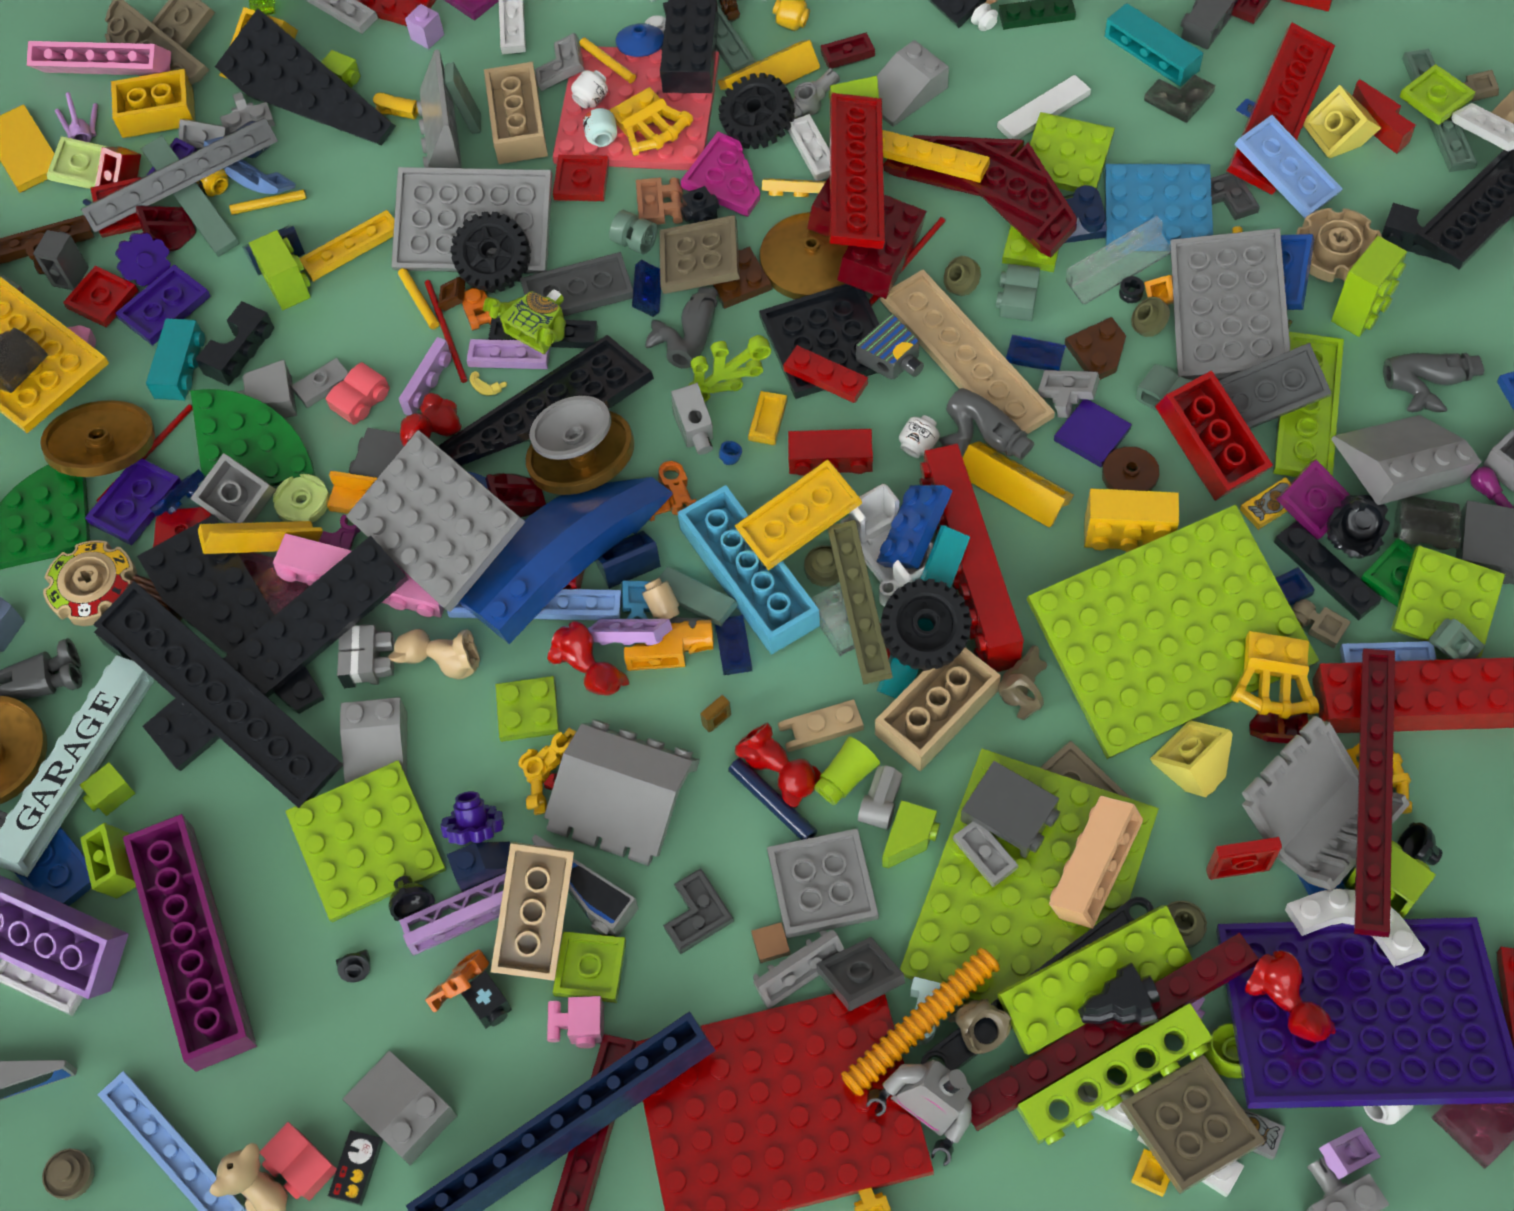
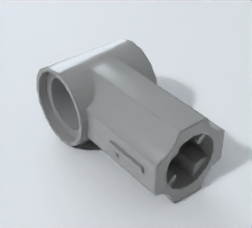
M887 765L877 767L869 793L864 796L858 814L859 822L888 830L895 809L894 801L903 773Z

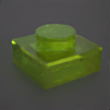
M249 0V9L254 11L260 9L266 15L276 14L275 0Z

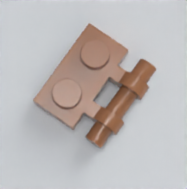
M661 177L636 180L639 218L647 219L656 224H665V216L671 215L673 223L680 224L683 222L680 210L683 207V203H681L683 188H681L678 178H671L668 185H662ZM669 197L671 202L664 203L663 198Z

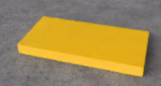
M24 104L0 115V162L19 193L47 180V172L54 156L52 148Z
M827 459L737 523L735 528L769 571L860 506L862 501Z

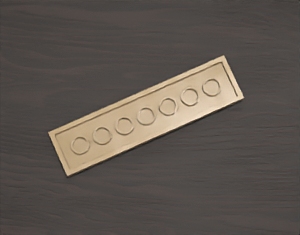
M924 269L892 287L887 299L880 297V301L918 339L920 346L959 389H968L987 399L1009 416L1027 434L1054 418L1055 411Z

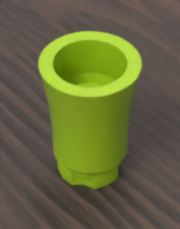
M848 736L838 754L820 775V779L814 788L827 802L835 806L839 800L846 798L862 779L880 765V761L863 743Z

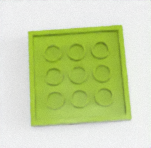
M399 760L305 801L300 808L294 806L285 810L327 916L332 923L391 896L395 891L394 881L399 877L410 876L413 883H420L446 871Z

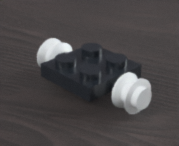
M928 0L958 28L970 17L972 24L978 25L980 31L990 30L997 23L998 12L994 9L991 10V6L985 3L987 0Z

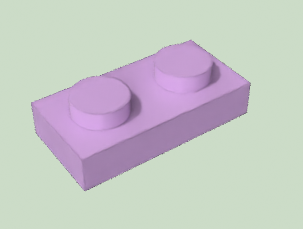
M1362 1127L1350 1131L1319 1148L1324 1156L1326 1165L1335 1173L1338 1180L1381 1157Z

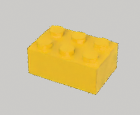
M185 69L111 81L112 118L122 138L178 129L180 119L195 121L194 91Z
M1090 488L1084 518V548H1093L1095 550L1121 549L1129 552L1176 531L1179 525V493Z

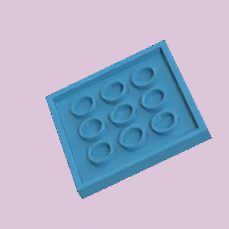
M1105 164L1106 252H1171L1170 240L1213 235L1210 164Z

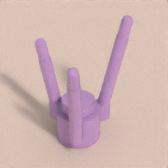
M67 92L66 98L72 118L71 124L68 125L59 109H55V113L68 138L90 142L92 137L96 136L95 124L98 104H93L90 125H88L83 119L77 118L71 94Z

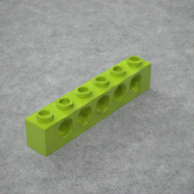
M1189 1003L1018 1104L1017 1110L1038 1145L1046 1141L1049 1146L1066 1136L1063 1130L1072 1124L1080 1128L1093 1120L1092 1112L1104 1107L1105 1111H1108L1119 1105L1123 1101L1121 1095L1132 1089L1134 1094L1149 1087L1152 1084L1149 1079L1156 1074L1161 1073L1165 1077L1180 1068L1178 1061L1188 1055L1191 1060L1203 1055L1209 1050L1206 1045L1213 1038ZM1167 1035L1177 1036L1181 1040L1182 1048L1178 1051L1169 1050L1164 1043V1038ZM1139 1052L1149 1053L1154 1061L1153 1066L1150 1068L1139 1066L1136 1062V1054ZM1113 1068L1121 1070L1125 1075V1082L1121 1085L1112 1084L1107 1078V1071ZM1083 1085L1093 1087L1097 1093L1096 1100L1093 1102L1083 1101L1078 1095V1089ZM1055 1102L1063 1103L1068 1109V1116L1061 1120L1055 1119L1049 1112L1050 1105Z

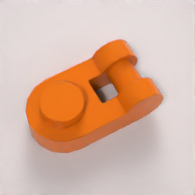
M477 288L466 290L462 303L472 331L479 329L480 325L486 323L491 325L492 320L489 316L490 311L484 312L482 310L485 299L488 298L484 290Z

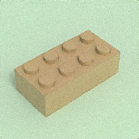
M533 62L484 69L493 144L498 164L548 157Z
M964 647L958 657L948 665H944L939 669L933 668L923 671L875 719V735L921 772L998 692L1001 675Z
M517 842L510 843L491 972L555 981L574 850Z

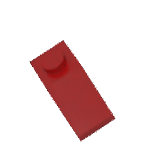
M102 147L95 187L137 178L141 154L124 147Z

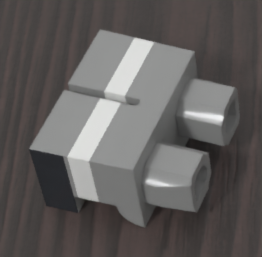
M374 625L353 626L339 638L337 676L344 689L356 687V683L361 682L378 685L380 677L394 675L393 661L389 660L388 657H380L381 651H394L395 639L392 632H377Z

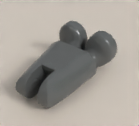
M69 638L60 640L57 645V656L53 658L45 651L1 669L0 684L2 685H0V696L24 700L55 694L56 688L66 687L69 690L80 688L82 685V675L78 668L81 667V663L74 643Z

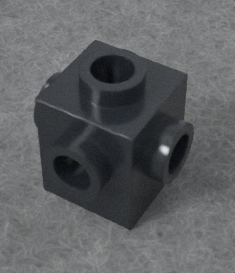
M706 186L682 195L683 207L680 210L684 220L689 222V224L718 218L717 209L720 208L719 202L714 194L711 195Z

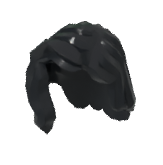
M1370 495L1346 496L1340 502L1341 506H1336L1333 514L1327 520V539L1331 541V544H1334L1335 549L1342 550L1351 559L1355 557L1362 559L1372 556L1380 551V546L1384 544L1382 537L1385 535L1390 524L1385 519L1388 508L1385 504L1377 505Z

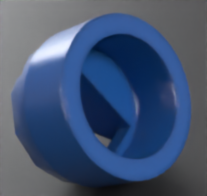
M734 441L723 442L719 450V458L725 465L736 464L742 454L741 446Z

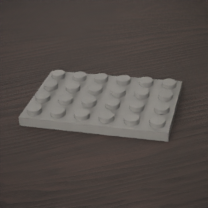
M398 167L392 269L400 270L404 268L408 271L457 272L451 258L452 238L457 236L456 230L458 227L462 228L464 226L463 222L466 219L471 221V216L475 214L482 216V212L492 214L493 211L498 212L500 215L505 214L509 216L524 231L531 249L530 264H527L528 270L526 273L547 271L553 173L551 170ZM490 248L485 256H493L497 248Z
M1280 228L1170 240L1179 377L1194 380L1212 370L1217 379L1226 378L1290 351Z
M417 430L346 515L367 537L372 536L400 568L449 612L453 610L525 523L521 517L419 430Z

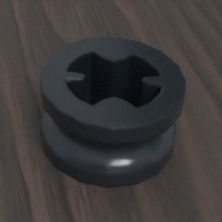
M1135 276L1124 278L1120 284V298L1127 303H1137L1140 301L1144 291L1143 281ZM1130 288H1135L1134 292H1130L1128 290Z

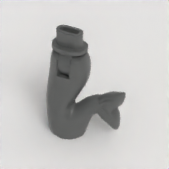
M701 287L696 294L691 296L681 316L684 338H681L675 329L667 326L665 323L652 320V331L646 339V348H651L666 341L668 361L681 369L691 368V360L701 355L706 344L715 307L717 306L716 296L718 291L715 288Z
M1458 353L1403 354L1386 359L1383 366L1384 380L1389 389L1406 391L1414 396L1407 408L1408 412H1419L1424 408L1432 412L1447 411L1442 401L1435 394L1431 393L1425 383L1418 377L1439 385H1454L1463 381H1470L1473 376L1484 374V367L1480 356H1469L1467 353H1462L1461 356Z
M961 388L949 399L946 411L956 423L958 432L939 438V441L943 446L958 443L962 458L973 437V419L976 421L986 443L995 450L1006 453L1009 457L1014 455L1022 460L1033 448L1034 442L1027 438L1028 434L1021 430L1002 410L982 396L968 389Z

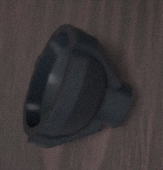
M1420 822L1409 824V827L1403 832L1397 842L1402 850L1413 859L1421 860L1424 863L1427 862L1430 865L1437 864L1443 854L1442 850L1436 846L1435 835L1431 828Z
M402 876L394 881L395 891L389 900V911L394 920L399 921L430 907L435 903V898L426 887L413 883L410 876Z

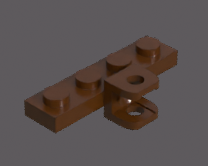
M81 215L0 238V264L29 256L34 262L37 273L45 274L33 253L47 230L66 232L77 243L94 238L93 229L86 217Z

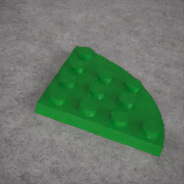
M220 389L190 391L202 481L223 453L242 464L271 486L280 485L289 477H300L299 474L315 476L312 460L301 438L293 427L271 407L250 396Z
M48 464L26 477L0 502V570L55 558L62 552L70 554L75 550L76 544L91 541L90 526L85 519L88 514L86 477L63 474Z

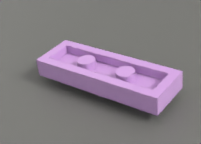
M439 337L435 339L400 395L399 402L405 415L417 413L425 395L430 392L431 388L437 385L439 375L444 367L446 368L449 365L451 353L446 340Z
M470 339L467 364L468 367L548 369L550 348L544 355L519 340Z
M599 619L588 630L591 632L594 642H599L600 645H607L613 642L622 643L623 645L634 643L654 645L663 640V637L672 630L670 619Z

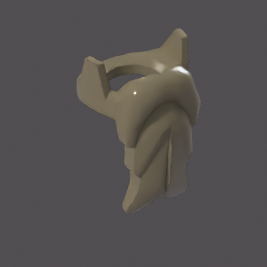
M1036 645L1032 646L1027 654L1017 661L1013 668L1004 673L998 686L999 694L1006 704L1010 706L1019 705L1021 707L1017 717L1022 720L1040 710L1044 705L1041 692L1034 682L1035 677L1047 668V663L1039 660V648ZM1028 688L1032 691L1035 698L1027 696Z
M988 999L962 1001L963 1004L959 1007L957 1006L955 1011L948 1017L947 1020L950 1023L956 1022L960 1027L962 1038L968 1050L974 1054H984L994 1050L1005 1041L1011 1030L1010 1021L1012 1018L1007 1012L991 1005ZM982 1018H990L997 1025V1036L988 1044L980 1043L974 1035L975 1024Z

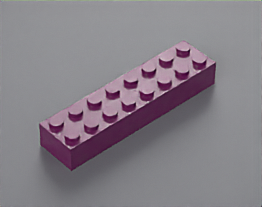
M183 814L124 836L125 848L184 1063L197 1072L256 1048V1040L193 826Z

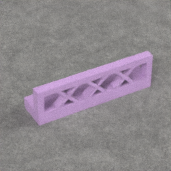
M506 873L399 920L404 932V940L413 956L499 918L503 891L498 892V890L504 884ZM478 895L486 897L485 899H482L476 903L469 905L473 897H476ZM446 909L458 910L440 918L442 912ZM419 921L428 923L413 931L409 928L410 925Z

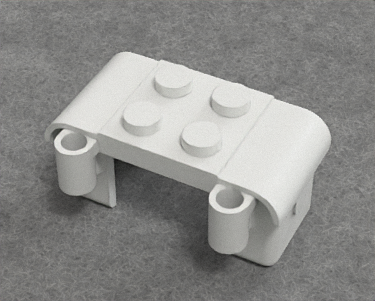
M881 484L861 495L862 504L851 511L849 516L841 520L840 523L851 520L856 521L865 563L881 583L879 586V602L885 607L890 596L898 588L903 587L908 582L912 583L921 578L934 544L930 542L919 569L904 568L899 560L894 563L893 568L884 567L876 562L880 554L881 545L886 541L890 532L891 523L898 514L900 504L899 499L888 485Z

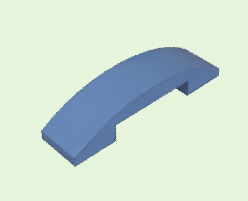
M223 137L206 140L203 146L205 147ZM242 159L223 168L225 173L237 183L260 193H281L294 189L296 185L278 172L266 175Z

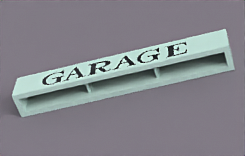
M116 655L111 664L106 666L101 679L95 688L89 691L87 700L81 709L74 714L71 724L65 733L58 738L55 748L47 760L42 762L39 772L31 784L26 786L15 808L6 816L5 823L0 829L1 868L28 877L82 794L83 789L80 787V784L96 772L146 695L154 679L134 661Z

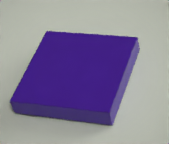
M1083 399L1055 434L1054 441L1095 465L1102 467L1107 456L1118 447L1129 433L1132 424L1092 401Z

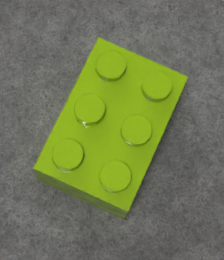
M1377 236L1349 270L1331 322L1358 337L1362 335L1366 328L1371 330L1379 318L1378 313L1380 311L1384 313L1393 300L1390 296L1395 292L1400 283L1396 279L1401 276L1406 267L1403 261L1407 251Z

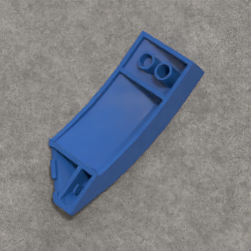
M653 477L608 482L586 492L556 497L524 520V525L458 603L510 644L539 612L584 569L632 533L636 534L673 495L672 491Z

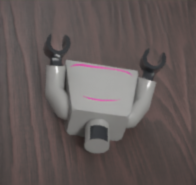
M932 1060L924 1064H903L882 1084L884 1087L882 1090L873 1089L868 1093L866 1107H869L873 1102H879L875 1109V1115L881 1116L886 1111L887 1098L891 1095L890 1098L939 1136L943 1134L946 1136L945 1139H940L935 1143L931 1158H934L937 1151H944L947 1156L944 1159L943 1166L948 1165L954 1151V1142L958 1143L971 1123L972 1103L967 1099L971 1092V1087L967 1084L966 1077L962 1071L958 1069L950 1071L939 1061Z

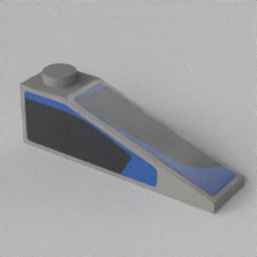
M536 834L532 838L534 845L556 848ZM573 859L568 889L569 894L592 922L591 927L601 935L607 936L609 933L612 936L618 937L639 909L636 899Z
M66 1060L0 1061V1100L75 1076L77 1068Z

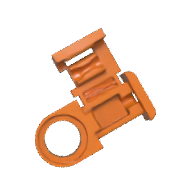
M676 461L662 463L659 467V483L672 491L673 495L650 518V521H655V515L671 511V508L672 514L678 515L677 512L696 502V499L691 500L686 488L688 478L682 465ZM666 471H675L679 476L676 479H667L663 474Z
M481 949L463 958L452 970L453 973L444 983L437 985L428 995L425 1001L433 1012L438 1011L448 998L450 999L469 989L471 985L468 981L486 969L490 962Z

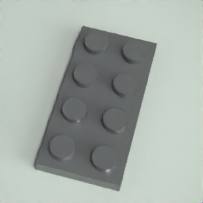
M621 252L520 278L524 295L532 291L543 297H546L552 290H557L564 297V301L560 305L563 317L635 298Z
M1310 343L1219 380L1250 429L1332 396Z

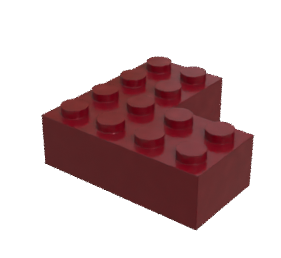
M830 175L812 204L807 229L829 237ZM884 195L885 243L883 249L848 246L842 257L837 280L887 299L921 234L927 211Z

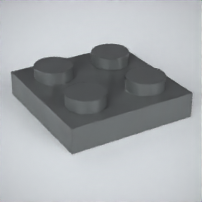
M872 937L816 964L818 974L849 1011L905 984L904 973Z

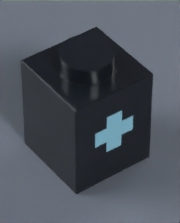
M485 971L470 982L471 987L461 994L486 1029L491 1025L496 1026L503 1022L508 1016L507 1013L512 1009Z

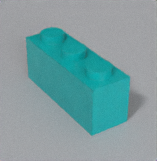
M165 319L146 380V385L154 399L185 401L188 390H191L193 372L198 367L195 359L199 355L201 347L205 344V334L196 320Z

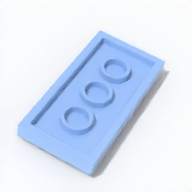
M1273 115L1248 131L1234 144L1304 218L1319 210L1343 190Z

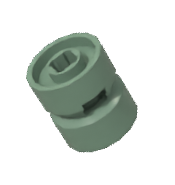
M621 210L612 221L609 238L615 243L624 247L628 246L629 249L644 255L654 245L658 227L654 222L638 218L633 213Z

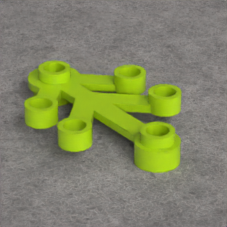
M762 335L751 337L748 341L747 349L726 364V356L729 354L726 342L717 341L711 345L714 357L712 374L705 379V372L709 368L707 359L704 356H697L690 362L694 376L693 381L689 385L698 383L704 402L710 399V393L740 390L743 387L741 377H756L763 373L760 360L767 358L771 354L769 341ZM746 361H748V362L746 363L745 367L738 368L739 366H741L742 364H744Z

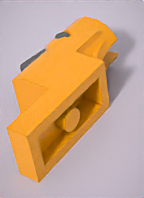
M671 618L672 630L663 637L660 643L650 646L635 644L632 647H624L627 671L685 667V651L693 654L704 650H714L712 620L703 618Z

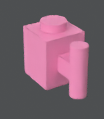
M601 996L568 997V1013H561V1002H548L547 1041L559 1042L560 1030L568 1029L567 1036L571 1044H576L578 1048H593L596 1043H601L604 1035V1004Z

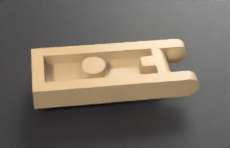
M854 699L778 723L780 731L792 729L795 740L785 744L787 752L864 730V724Z

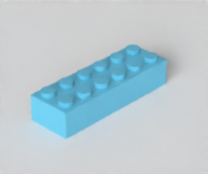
M726 485L677 512L680 530L727 595L736 600L737 609L771 655L820 626L818 607L785 563L781 561L768 571L736 530L735 525L749 515Z

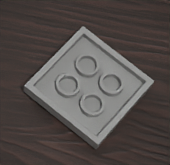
M858 828L767 847L786 939L879 919Z

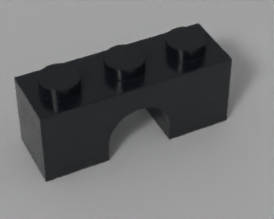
M1393 203L1381 234L1382 238L1408 252L1447 263L1413 241L1416 234L1423 228L1417 221L1419 210Z
M243 301L240 302L226 320L236 338L228 343H218L210 340L195 359L203 375L227 386L240 375L243 367L255 356L258 348L265 339L270 337L274 329L267 312Z

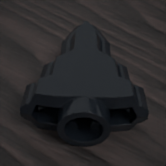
M1130 963L1118 969L1116 977L1105 982L1101 993L1089 997L1078 1009V1013L1083 1023L1103 1024L1115 1020L1122 1025L1137 1022L1139 1025L1144 1026L1158 1022L1153 1004L1159 1002L1160 997L1151 976L1148 975L1141 978L1135 966Z

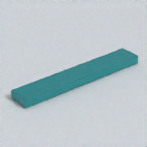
M941 525L920 579L923 581L935 579V582L938 583L942 581L947 583V587L951 588L970 536ZM923 618L918 621V626L923 631H930L934 628L933 623L929 619ZM890 655L889 663L893 678L880 681L876 691L896 699L915 680L919 668L916 670L912 669L909 665L904 666L899 663L897 658Z

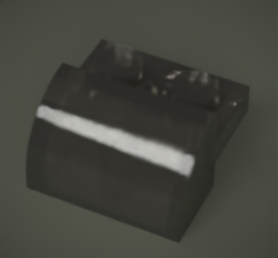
M13 328L10 332L6 331L0 334V390L12 393L48 356L37 342L16 328Z
M1414 496L1398 500L1395 513L1393 536L1414 545L1425 543L1431 544L1438 549H1459L1462 540L1459 529L1462 517L1460 506L1456 503Z

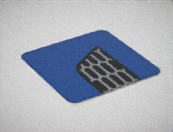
M1245 99L1236 108V111L1249 118L1255 102Z

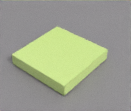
M61 136L47 172V179L88 189L95 187L101 148L108 146Z

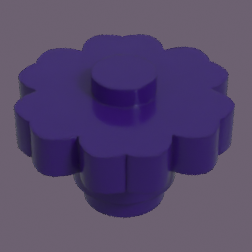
M133 233L130 235L129 241L123 240L119 243V248L116 250L115 255L121 261L118 262L117 269L126 280H134L139 286L150 285L157 277L170 268L171 264L166 259L169 249L161 239H152L148 233Z
M468 791L455 797L454 811L451 812V816L443 818L440 824L442 836L448 838L449 843L464 845L470 841L480 843L493 838L494 833L503 830L504 818L502 811H497L496 806L485 805L478 792Z

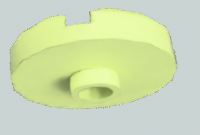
M299 474L300 477L285 479L277 487L273 495L274 508L280 519L284 522L311 521L312 523L325 514L330 495L322 480L309 474Z

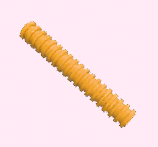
M979 948L977 955L969 957L970 962L965 961L962 964V969L957 968L954 976L949 975L947 977V983L943 981L940 984V989L935 988L932 991V996L927 995L925 997V1003H918V1009H912L909 1017L904 1016L901 1024L899 1022L896 1023L894 1031L890 1029L887 1032V1037L882 1036L879 1039V1044L874 1043L871 1052L867 1050L864 1052V1058L859 1057L856 1065L851 1064L849 1072H842V1080L855 1095L861 1097L864 1094L863 1090L865 1088L870 1089L872 1087L871 1082H878L880 1074L885 1075L888 1067L893 1068L895 1066L894 1061H901L903 1053L907 1055L910 1052L909 1048L911 1046L914 1048L918 1045L917 1040H924L925 1033L930 1034L933 1031V1026L938 1027L940 1019H947L948 1012L953 1013L956 1005L958 1007L961 1006L963 998L966 1000L970 998L969 993H975L978 990V985L983 986L985 978L990 979L992 972H998L1000 970L999 964L991 953L986 949Z

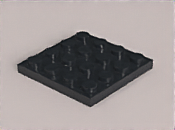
M843 284L759 311V318L795 399L824 390L784 371L783 365L797 345L866 377L877 373L856 361V344L879 325L878 319L863 290Z

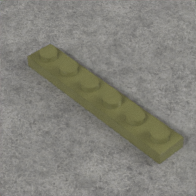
M851 520L834 524L828 528V533L863 685L891 679L893 676L886 646L881 635L880 621L856 521Z

